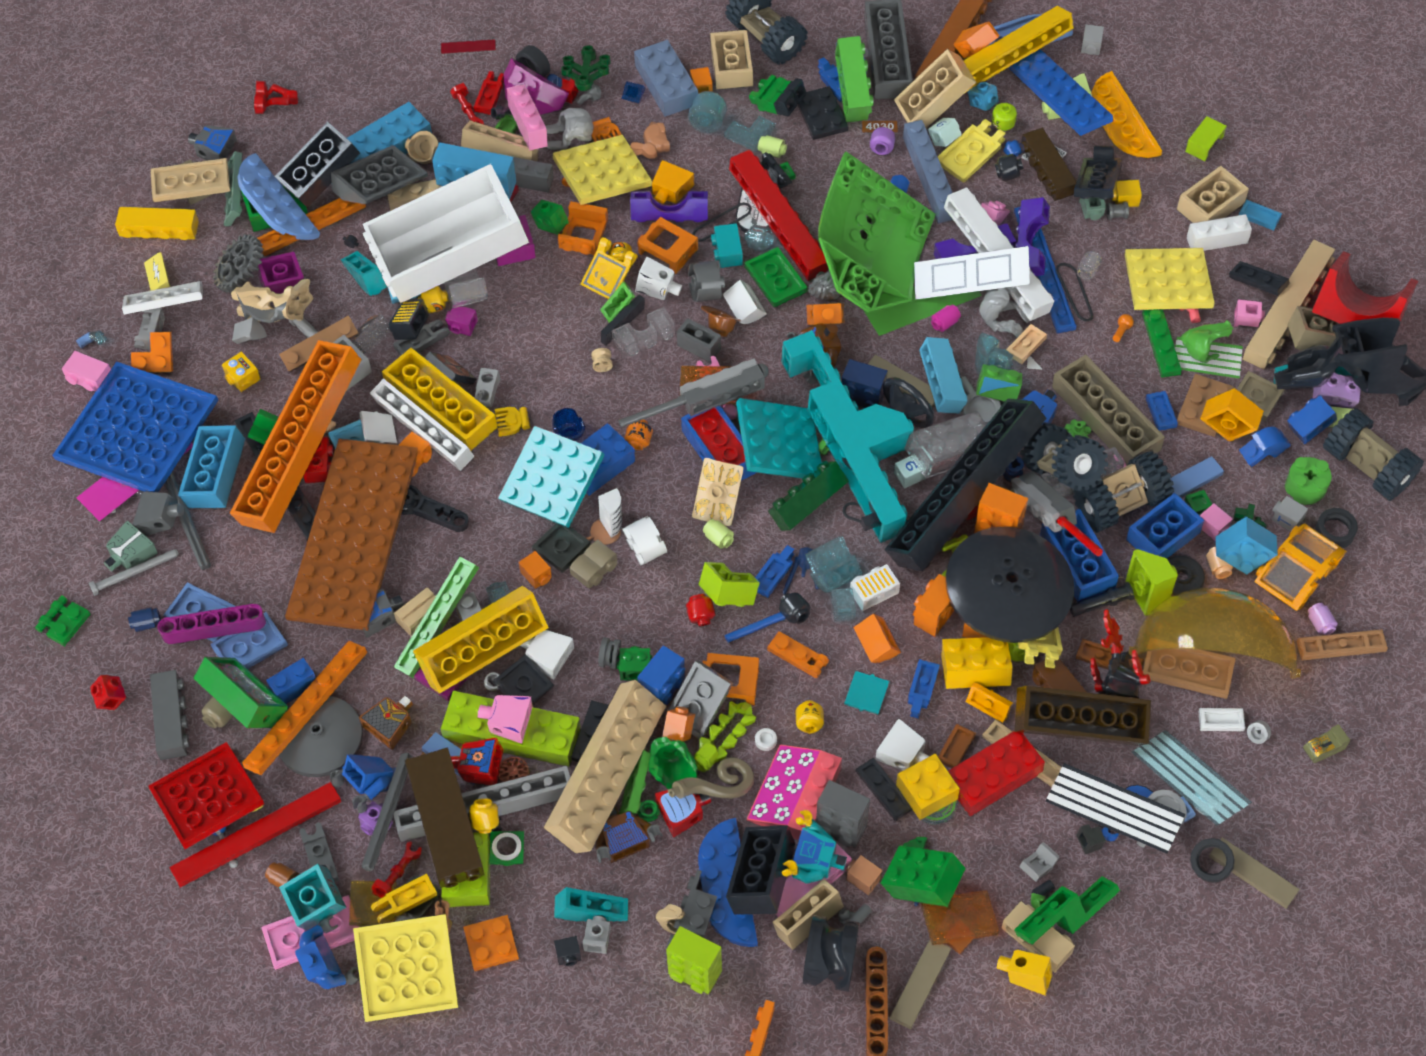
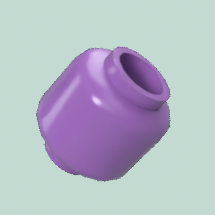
M886 127L876 128L870 139L871 150L878 155H887L892 152L895 144L894 132Z

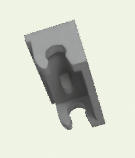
M162 307L142 311L145 314H143L139 334L134 339L136 341L134 344L135 348L151 350L150 332H162L165 316Z

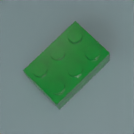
M899 845L881 881V885L895 899L948 907L966 868L954 853Z

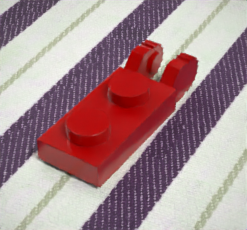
M489 71L474 104V112L491 115V108L496 106L503 88L504 73H500L496 82L493 81L495 77L494 72Z

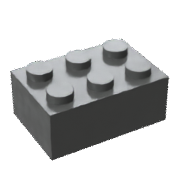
M829 780L817 801L816 822L832 837L838 839L842 845L847 847L851 845L856 848L868 825L870 798Z

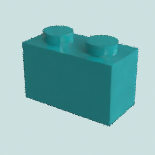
M737 223L714 226L711 242L712 246H716L714 259L719 261L720 268L743 265V253Z

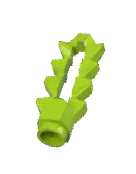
M731 701L729 703L728 715L722 713L719 715V726L712 724L709 727L710 739L705 737L699 739V750L694 755L697 770L706 772L714 763L726 759L728 754L726 750L734 748L737 744L736 738L746 734L747 729L745 727L756 721V716L752 714L750 704L747 702L735 704ZM741 713L744 715L740 723L736 725L732 733L727 736L722 745L717 749L713 744L714 740L725 729L735 714Z

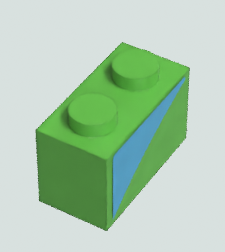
M983 364L977 381L976 395L1006 401L1008 398L1017 399L1022 386V373Z

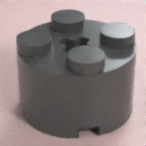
M718 260L689 264L688 277L691 276L689 289L693 301L703 302L722 299L721 288L725 287L724 277L720 276Z

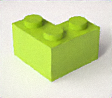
M715 562L704 563L699 581V586L716 605H736L738 607L754 605L760 584L751 573L731 572L724 563Z

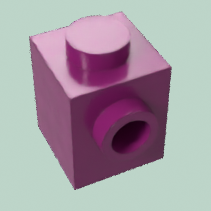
M454 304L451 311L447 312L445 321L451 332L471 336L478 319L476 310Z

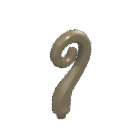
M730 757L719 763L717 775L722 782L728 785L735 784L738 781V776L727 773V768H735L743 777V781L739 785L725 787L692 777L674 782L673 788L669 789L668 793L670 797L677 796L679 799L697 793L723 799L739 798L748 793L752 788L754 773L745 761Z

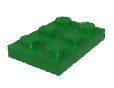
M779 247L744 262L745 269L773 308L808 291V287Z

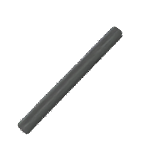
M171 473L165 482L169 494L179 504L184 506V514L179 516V519L200 569H208L211 567V563L188 508L178 496L180 489L173 473Z
M405 752L400 755L361 865L366 871H373L378 861L408 775L405 760L413 758L409 753Z

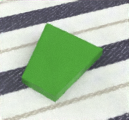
M623 282L600 309L609 323L635 297L626 282Z

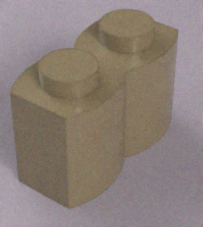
M596 540L588 547L584 554L580 555L569 567L570 574L590 589L593 585L597 586L602 581L604 574L615 569L617 554L601 541Z

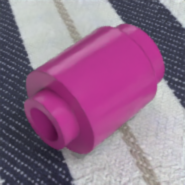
M947 305L932 315L931 324L935 330L944 332L958 322L961 313L955 305Z

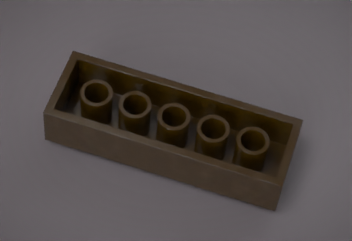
M1026 685L1017 688L1014 732L1134 746L1149 744L1151 700Z

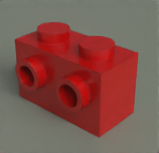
M322 437L303 475L305 483L326 482L331 466V457L334 456V446L330 445L328 437Z

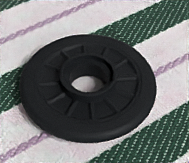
M1173 556L1167 559L1176 568L1177 573L1183 572L1187 575L1185 580L1176 579L1172 592L1173 595L1191 596L1203 587L1205 573L1202 566L1196 560L1187 556Z

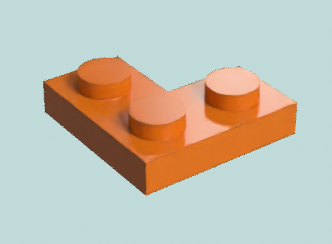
M150 332L151 352H131V367L146 372H173L172 332Z

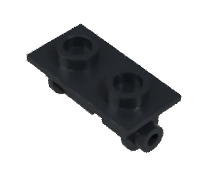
M765 152L762 155L760 164L769 172L772 181L777 183L779 189L792 184L791 179L772 154Z

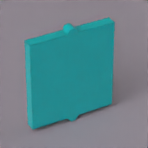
M855 671L844 705L858 708L859 711L864 710L879 714L889 681L875 677L874 674L868 675Z

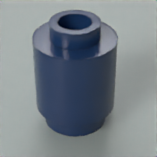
M152 607L132 611L128 621L131 629L140 632L156 628L161 621L158 608L152 609Z

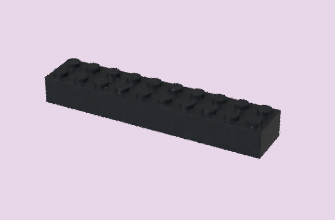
M1008 398L884 550L899 567L923 572L930 565L936 554L941 552L949 538L953 537L958 527L967 520L970 512L979 505L988 484H994L1004 474L1005 469L1017 458V454L1029 443L1030 438L1042 427L1043 422L1047 419L1034 401Z

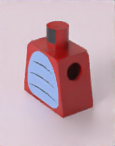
M668 790L655 793V802L658 804L660 813L673 838L703 819L701 807L711 803L710 797L704 794H692L679 799L677 796L670 797Z

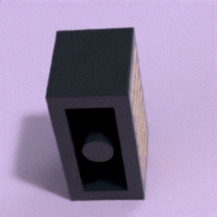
M406 300L400 303L388 324L395 340L417 338L429 316L424 300Z

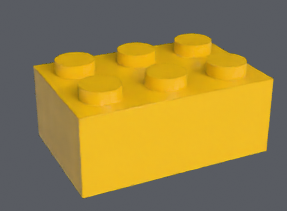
M988 637L942 639L941 658L946 689L971 688L975 682L983 687L1011 686L1012 663L1008 642Z

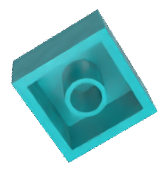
M316 864L279 887L297 927L305 930L311 929L320 924L322 920L347 908L329 869L320 864Z

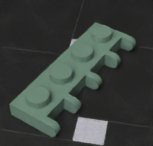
M237 151L233 153L228 161L230 192H225V227L231 226L236 217H239L242 212V206H240L242 192L238 184V173L243 161L242 153Z

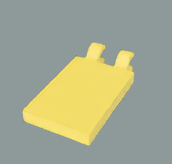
M987 119L983 120L978 127L972 124L938 156L942 168L964 183L1001 149V144L1005 141L1003 136L1006 133L999 129L990 137L988 133L991 131V128H989L991 122Z
M1058 627L1044 637L1018 643L1019 649L1025 650L1024 662L1034 665V656L1038 657V652L1046 654L1045 667L1055 668L1054 661L1059 659L1063 651Z

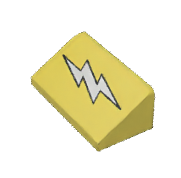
M159 252L144 263L150 290L170 287L162 253Z

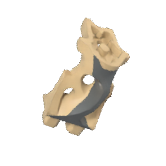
M309 279L301 280L294 287H286L282 294L271 292L269 287H254L249 281L242 287H236L231 292L232 298L240 302V305L237 307L238 316L245 317V320L253 317L259 322L273 323L283 319L301 321L304 310L313 300V296L309 292ZM270 302L274 303L275 308L271 306Z

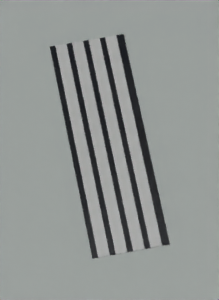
M1066 763L1063 764L1045 801L1166 854L1186 815Z

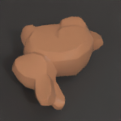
M651 122L643 135L645 144L632 142L630 145L636 156L643 155L649 159H655L657 153L669 152L670 143L666 138L664 123Z

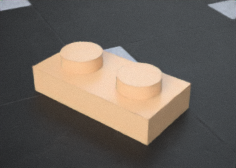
M1030 324L1006 349V354L1020 364H1023L1047 339V334Z

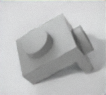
M1043 842L1035 853L1022 861L1019 867L1037 882L1053 869L1059 859V855Z

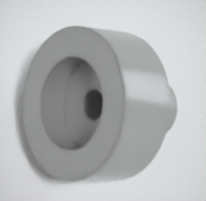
M1257 720L1248 726L1247 735L1253 743L1262 744L1270 738L1271 729L1266 722Z

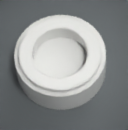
M763 728L756 733L755 744L760 750H772L777 744V735L773 730Z

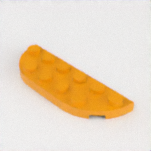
M1110 71L1102 75L1095 82L1091 94L1093 98L1113 115V122L1103 126L1111 141L1123 152L1136 157L1152 158L1161 156L1162 149L1114 73Z

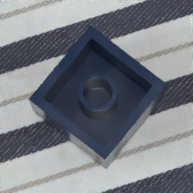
M849 359L841 377V383L847 386L851 401H855L858 406H862L865 409L875 404L881 405L885 396L883 384L887 379L888 370Z

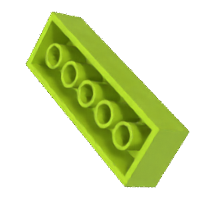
M453 691L441 726L442 736L448 741L464 744L497 738L504 749L503 753L570 767L571 756L581 730L579 717L532 708L523 743L521 744L491 733L488 728V720L478 718L480 705L492 707L494 699Z

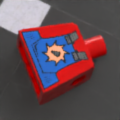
M497 738L468 742L462 745L460 756H451L454 769H457L464 781L495 785L497 784L504 749Z

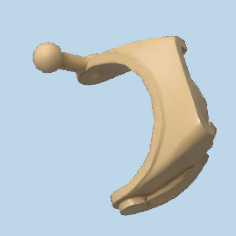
M668 904L664 909L658 911L656 919L664 930L676 934L677 929L674 928L676 919H682L685 916V912L678 906Z

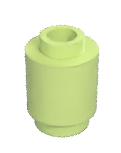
M768 135L766 137L761 136L758 143V151H762V154L768 152L777 158L785 155L787 150L785 140Z
M711 519L703 528L705 537L720 549L727 548L733 543L734 533L720 521Z

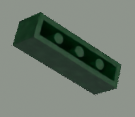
M836 461L820 463L817 466L818 470L804 476L801 484L791 487L784 498H778L772 503L773 507L768 512L781 531L794 528L849 482Z

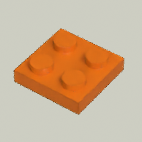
M508 915L463 927L474 971L519 959Z

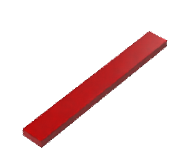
M329 782L169 868L181 888L342 802L332 783Z

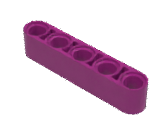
M248 604L166 617L158 623L157 628L165 643L176 644L257 631L265 626L266 618L258 604Z

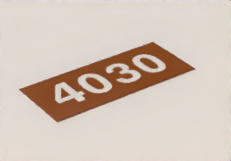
M862 121V132H873L879 127H886L893 132H898L897 121Z

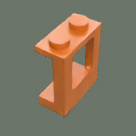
M570 201L568 207L569 223L564 227L563 233L558 234L559 248L565 251L581 252L585 255H595L608 222V209L588 204L581 205L578 202ZM577 226L596 231L593 240L573 237L571 235Z
M660 217L650 225L649 230L644 235L639 237L637 242L638 253L642 255L646 251L668 263L670 269L675 272L674 274H677L698 250V237ZM664 229L679 237L668 250L653 243Z
M708 653L707 661L703 660V663L711 669L713 663L738 665L741 668L739 684L732 686L726 697L746 699L748 704L755 706L759 658Z

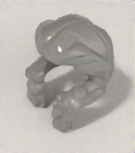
M569 108L562 111L557 123L546 125L547 134H557L559 131L564 132L562 141H547V149L566 150L575 138L582 142L591 141L593 122L590 114L581 108Z
M1005 288L987 292L979 308L980 315L985 323L994 332H1009L1018 338L1024 332L1019 323H1016L1014 320L999 322L996 321V318H998L999 313L1012 309H1017L1026 324L1030 321L1016 301L1009 300V293Z

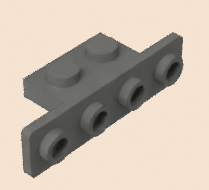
M697 869L695 877L690 876L688 882L689 896L684 895L680 908L684 909L685 916L682 919H676L674 928L678 930L681 926L704 938L717 896L697 890L702 872ZM672 934L670 935L667 947L674 937Z

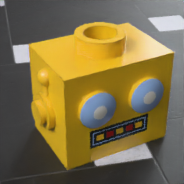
M242 351L222 364L225 379L231 386L234 384L240 392L261 380L258 369Z

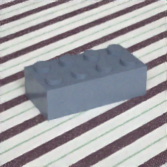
M668 40L634 51L635 67L664 117L698 105V89Z

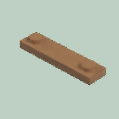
M347 316L279 355L288 371L291 372L307 363L318 340L333 343L342 335L350 339L359 334L351 318Z
M1382 629L1297 639L1301 660L1386 652L1388 649Z

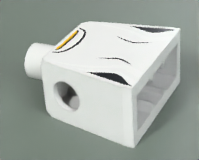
M646 257L639 271L635 292L665 300L668 292L679 296L683 285L673 281L675 272L672 269Z

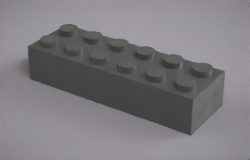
M901 0L865 1L864 21L874 99L896 98L913 82Z

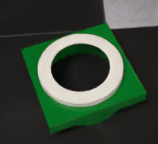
M524 831L491 832L489 864L504 866L523 864ZM511 837L516 841L517 847L514 853L502 855L498 852L497 842L501 838Z

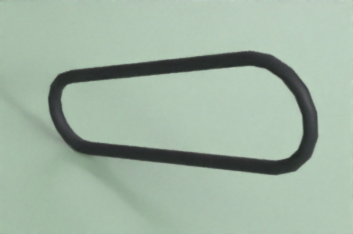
M1068 263L1058 264L1056 274L1077 317L1086 322L1093 319V312L1078 271ZM1060 266H1068L1074 270L1090 312V318H1083L1079 314L1059 273Z

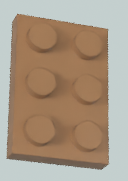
M1195 374L1177 418L1178 425L1215 437L1216 431L1200 420L1206 401L1233 389L1234 386Z

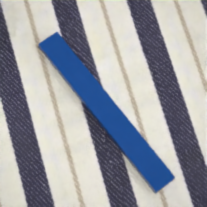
M1021 207L1014 208L1018 225L1020 223L1018 211ZM1040 228L1033 238V247L1040 249L1046 257L1045 274L1037 276V278L1054 300L1049 312L1056 333L1076 330L1073 315L1061 282L1056 274V268L1044 234Z

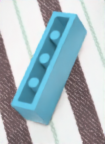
M927 337L919 351L937 412L959 414L967 403V395L963 389L957 363H955L953 349L948 339Z

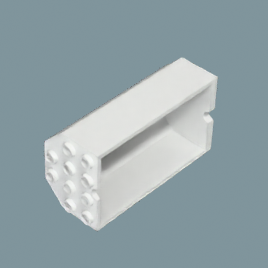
M491 164L363 224L366 231L363 233V236L369 245V249L376 260L380 272H382V277L392 297L397 296L400 303L529 243L520 220Z

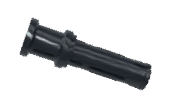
M1125 582L1123 586L1114 589L1111 587L1107 588L1102 594L1072 603L1070 612L1073 617L1107 605L1116 606L1118 602L1127 599L1134 600L1133 589L1129 582Z

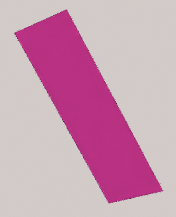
M190 443V445H189V447L187 448V450L185 451V453H187L190 449H192V447H193V444H192V443ZM102 477L76 498L98 521H101L139 490Z

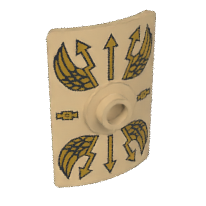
M704 458L692 513L693 518L707 522L714 519L726 526L732 525L744 469L743 466Z

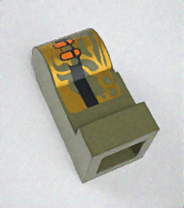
M1338 724L1332 727L1330 731L1307 742L1303 749L1311 761L1317 763L1345 750L1350 739Z

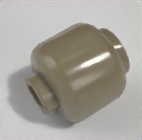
M214 697L202 709V720L211 728L224 727L233 716Z

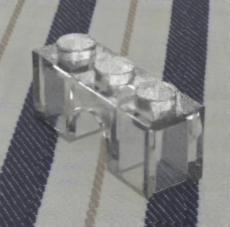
M664 307L647 314L648 328L646 330L637 331L632 328L630 323L612 330V341L623 358L634 356L639 351L651 348L660 341L669 340L676 334L675 322Z

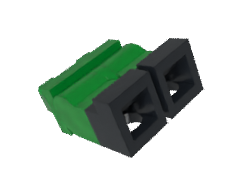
M771 75L768 80H760L758 83L759 91H752L749 99L752 104L758 106L759 111H767L789 117L807 92L802 79L795 78L794 81H788L782 77L776 78L775 75Z

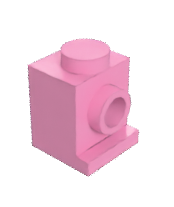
M1238 300L1235 308L1234 327H1238V325L1259 327L1260 322H1263L1265 317V310H1262V302Z

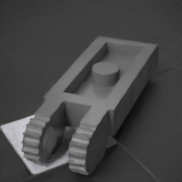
M437 319L428 325L425 324L416 339L398 340L393 346L400 356L410 348L419 353L447 337L450 331L446 327L440 329L443 326V322Z

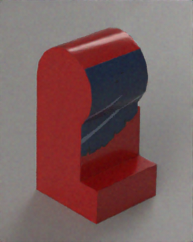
M549 74L546 79L567 91L569 95L565 102L572 104L579 93L575 81L559 78L555 74Z

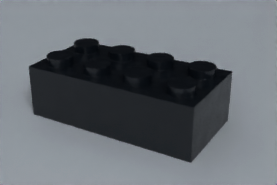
M327 122L274 177L308 208L332 183L331 172L349 165L360 152L345 136Z
M788 825L745 828L726 894L727 901L734 915L777 914L787 878L783 876L782 871L789 869L783 863L792 859L796 844Z

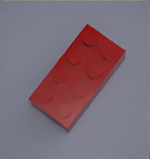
M1013 731L948 770V772L960 788L958 801L971 817L1037 777L1041 772L1043 773L1045 761L1023 733Z

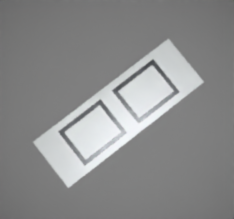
M1028 246L914 263L915 299L1030 284Z

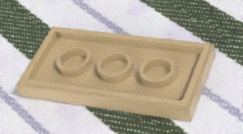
M227 158L152 168L153 201L161 202L230 192Z

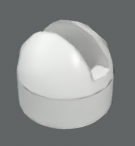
M489 673L485 677L484 685L487 690H498V687L496 685L495 687L492 686L488 680L494 684L493 680L499 674Z

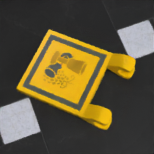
M602 237L580 285L609 299L624 282L638 255L627 251L624 262H621L605 254L612 242Z

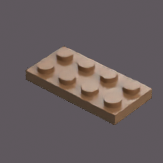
M1150 637L1143 673L1149 674L1151 681L1227 699L1236 658Z

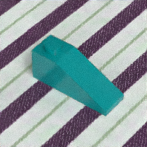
M358 251L340 259L362 290L368 295H377L387 287L378 266Z
M569 887L564 888L555 896L554 918L570 921H587V919L593 920L594 916H601L606 918V921L628 920V898Z

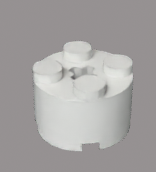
M646 516L622 529L627 538L626 541L631 550H634L636 553L635 556L640 565L646 564L667 553L666 546L661 541L660 534L650 517Z

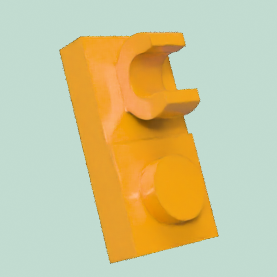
M976 682L972 685L966 699L968 704L1002 723L1007 719L1013 702Z

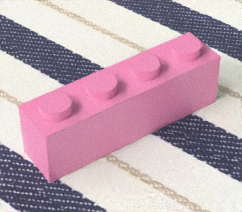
M525 84L507 88L508 107L529 151L548 147L546 126Z
M837 843L835 854L847 857L844 870L831 867L829 876L825 879L830 885L846 872L848 865L852 861V858ZM792 875L787 876L776 915L778 917L822 880L805 884L793 878Z

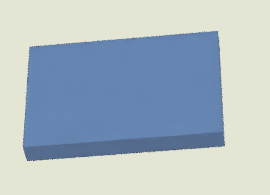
M187 582L164 613V618L235 607V605ZM223 636L207 639L212 642H215Z
M265 612L266 624L262 629L226 635L210 645L218 657L236 658L243 666L249 669L288 646L267 612Z

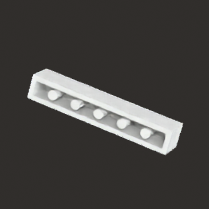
M382 379L370 392L371 396L381 407L412 432L430 443L436 452L460 471L474 457L464 443L385 379Z

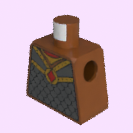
M403 696L397 703L386 697L359 717L361 726L393 750L412 723L407 711L413 706V703L406 696Z

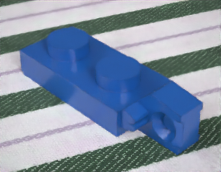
M825 57L818 60L820 78L826 86H830L834 96L841 102L842 97L837 67L834 64L830 65Z
M787 545L781 554L778 552L772 554L755 577L760 583L757 593L766 598L771 595L793 564L791 559L794 556V548Z
M919 659L908 695V704L912 705L910 717L919 719L921 708L927 709L940 664Z

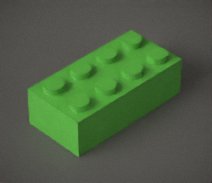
M860 36L838 38L835 51L846 122L868 120L869 114L872 113L873 96L869 95L871 82L870 78L866 77L868 63L863 58L865 44L861 43Z

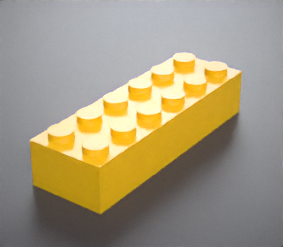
M408 349L382 371L383 379L458 438L470 451L497 429L496 416L493 412L454 381H451L414 349Z
M521 586L413 650V653L430 687L440 694L549 627L533 592Z

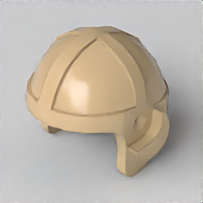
M420 131L414 134L411 139H407L405 149H407L413 161L420 164H428L432 162L439 143L434 134L428 131Z

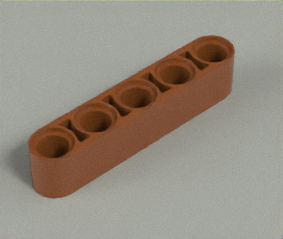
M878 946L871 947L867 951L865 961L866 1056H887L888 1051L887 954L883 948ZM873 957H878L882 960V962L876 964L873 963L870 959ZM879 979L882 984L875 986L870 981ZM878 1001L882 1004V1007L874 1008L871 1006V1003ZM879 1024L883 1029L875 1031L871 1028V1025ZM878 1046L882 1048L883 1052L875 1054L871 1051V1048Z

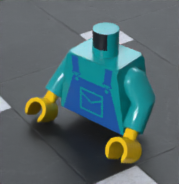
M800 811L804 819L801 817L796 818V823L798 825L805 824L806 828H802L794 859L783 863L784 866L789 868L782 871L783 876L792 875L793 878L809 884L828 878L831 867L844 870L847 857L835 854L836 842L833 840V837L812 819L810 811Z

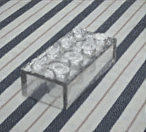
M975 411L912 432L904 449L924 477L929 478L949 471L987 424L980 414Z

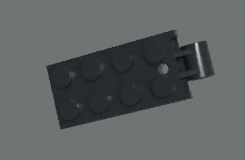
M1095 145L1093 158L1083 159L1074 188V197H1080L1081 199H1088L1090 197L1109 199L1114 197L1122 167V158H1114V146Z

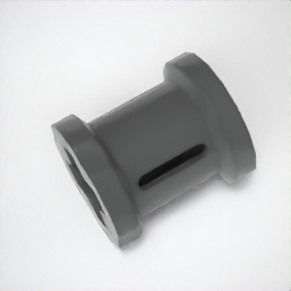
M1123 202V204L1107 203V219L1112 220L1115 217L1128 219V202Z

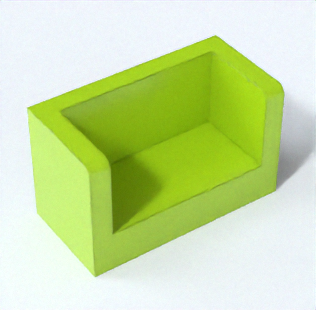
M1206 116L1189 138L1185 152L1206 161L1209 150L1217 139H1223L1227 126Z

